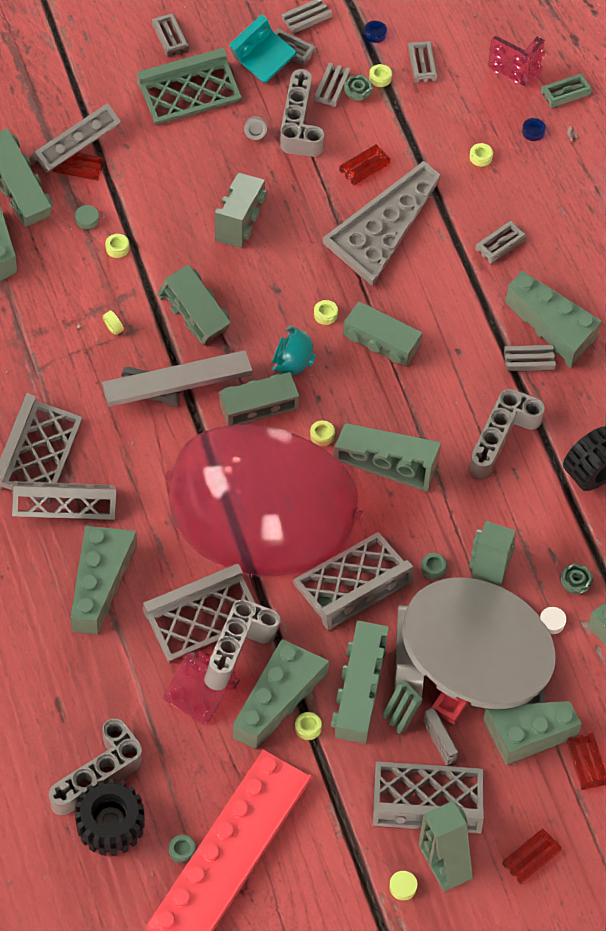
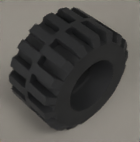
M606 426L597 428L582 437L569 450L564 459L563 468L583 491H591L606 484Z
M109 779V783L104 784L103 780L97 782L96 787H93L92 784L88 786L87 794L81 793L79 796L80 802H76L75 820L78 836H81V842L84 845L89 844V850L95 852L98 849L100 855L106 856V852H111V856H116L117 851L122 850L125 853L129 851V845L134 847L137 844V838H141L143 835L145 816L142 799L139 794L136 795L135 789L132 786L127 789L126 783L123 781L115 784V779ZM108 807L117 808L126 815L120 824L113 827L101 826L94 820L99 812Z

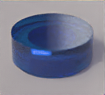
M370 21L365 25L364 36L369 42L380 43L385 40L387 27L384 23Z
M530 118L523 123L522 134L527 140L538 141L544 137L546 126L542 120Z

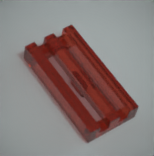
M375 144L340 165L339 171L342 174L345 173V177L350 179L351 184L354 186L389 165L391 159ZM376 153L378 154V155L374 156L373 158L368 159L369 157L373 156L374 154H376ZM361 163V165H359L358 167L354 168L353 170H350L354 166Z
M77 152L61 163L70 166L58 165L52 170L55 173L99 180L104 157Z
M589 733L588 736L579 735L575 739L573 737L567 738V745L581 790L606 785V771L594 733ZM586 743L589 744L600 780H597ZM575 745H580L591 782L586 780Z
M542 828L503 860L502 865L508 868L511 875H515L517 881L522 884L557 855L562 847ZM542 838L546 840L516 866L513 864L516 859ZM550 845L553 847L523 873L520 871Z

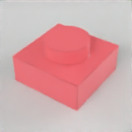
M441 692L432 708L436 710L439 717L454 725L467 705V701L458 697L454 699Z

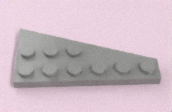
M423 161L324 236L323 244L373 286L440 181V174Z

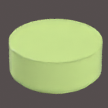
M375 65L370 69L369 80L374 86L385 87L392 80V71L386 65Z
M484 143L475 144L470 150V161L480 167L489 165L493 159L492 148Z
M113 234L107 238L105 243L106 252L114 258L124 257L130 249L129 240L123 234Z
M322 300L315 305L314 318L318 323L329 325L337 320L338 307L334 302Z
M110 310L103 315L106 326L114 335L124 331L122 323L114 312Z
M317 421L311 426L310 438L318 446L330 445L335 438V428L328 421Z
M304 712L297 717L295 732L301 739L313 740L320 735L322 722L318 715L312 712Z
M408 871L396 872L391 877L389 884L391 894L398 900L411 899L417 890L416 877Z

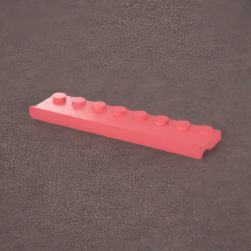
M262 750L146 925L147 930L214 931L309 784L312 776Z

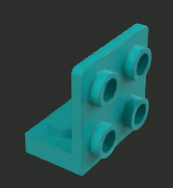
M262 14L229 44L234 58L263 84H266L296 56V51L272 31L268 19Z

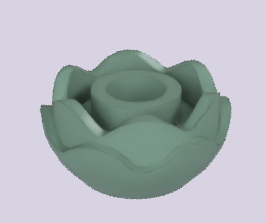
M364 75L351 76L344 83L346 95L355 101L367 99L373 90L371 81Z
M575 563L563 569L560 580L562 586L568 592L582 594L590 589L593 575L587 567Z

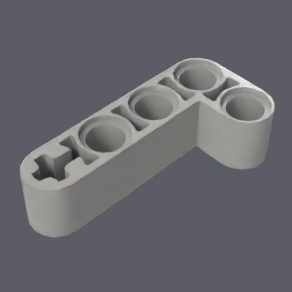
M304 69L295 70L291 75L280 130V148L285 153L316 157L324 150V131L317 126L305 125L311 96L312 76L310 72Z
M506 389L501 392L472 452L469 468L472 476L478 479L489 477L514 424L530 430L536 429L541 425L545 409L541 400L513 389Z
M248 600L236 601L232 606L210 658L204 678L205 684L213 690L224 689L230 680L246 638L263 644L271 643L275 639L281 618L279 614L272 609Z
M398 605L394 692L398 684L406 681L421 697L424 676L410 659L402 635V624L408 606Z
M112 718L107 720L102 727L103 742L107 751L61 779L50 788V807L55 814L67 815L75 810L76 802H80L79 796L81 793L87 794V787H80L78 785L80 782L88 781L93 787H96L98 781L103 780V783L107 784L109 779H115L116 784L141 767L142 747L122 720ZM113 732H118L121 734L117 738H112L109 736ZM128 752L136 754L133 758L124 757ZM104 767H112L114 769L109 773L101 771Z

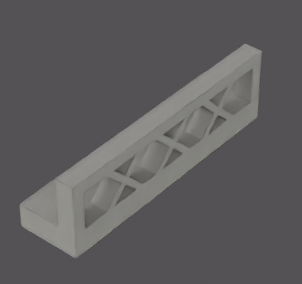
M107 103L37 149L29 160L33 165L39 162L46 173H48L118 126L121 121Z
M12 481V516L115 520V485ZM18 496L30 497L36 504L29 510H18ZM49 497L56 498L61 503L55 511H47L41 504ZM61 498H68L65 502L61 500ZM74 498H80L87 506L80 512H73L67 504ZM100 499H109V513H98L93 505ZM39 507L42 511H35V509Z

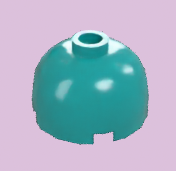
M290 325L285 330L289 333L287 338L281 337L272 360V363H277V365L271 367V370L281 374L290 372L291 376L302 373L306 366L311 367L316 354L312 353L313 342L311 337L301 329Z

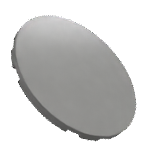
M472 578L439 580L421 589L413 597L406 610L402 624V635L410 659L424 677L427 676L437 684V689L454 699L458 697L471 702L472 706L488 709L517 707L530 702L533 697L542 692L553 674L556 660L555 647L546 625L526 602L500 586Z

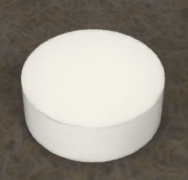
M548 607L542 611L540 620L546 625L550 634H557L565 627L566 615L557 607Z

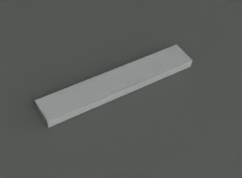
M246 350L104 381L102 382V388L107 405L111 407L252 375V368Z

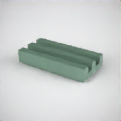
M580 73L542 86L541 93L545 95V100L549 101L550 108L591 95L592 88L583 74Z
M406 681L398 684L382 717L384 719L390 718L389 724L391 727L396 725V732L401 734L406 731L423 699ZM412 697L413 700H412V702L410 703V705H409V707H408L406 713L404 714V716H403V718H402V720H401V719H400V716H401V714L403 713V711L406 709V707L408 706V704H409L408 702H409L410 698Z

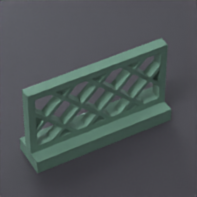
M224 48L137 72V86L139 91H142L155 125L242 100L227 63V55ZM223 68L226 75L221 80L212 76L213 71ZM199 75L204 77L205 80L202 86L191 82V78ZM209 80L220 85L216 93L205 88ZM177 81L184 84L181 91L178 92L169 88L171 82ZM187 86L198 90L195 98L183 94ZM223 86L232 90L234 96L224 97L220 95ZM156 87L162 90V92L156 98L149 95L147 89ZM166 92L177 97L173 105L162 100ZM201 93L213 97L212 101L206 104L198 101ZM180 99L191 103V106L185 110L176 107ZM158 105L170 109L168 114L158 117L156 113Z

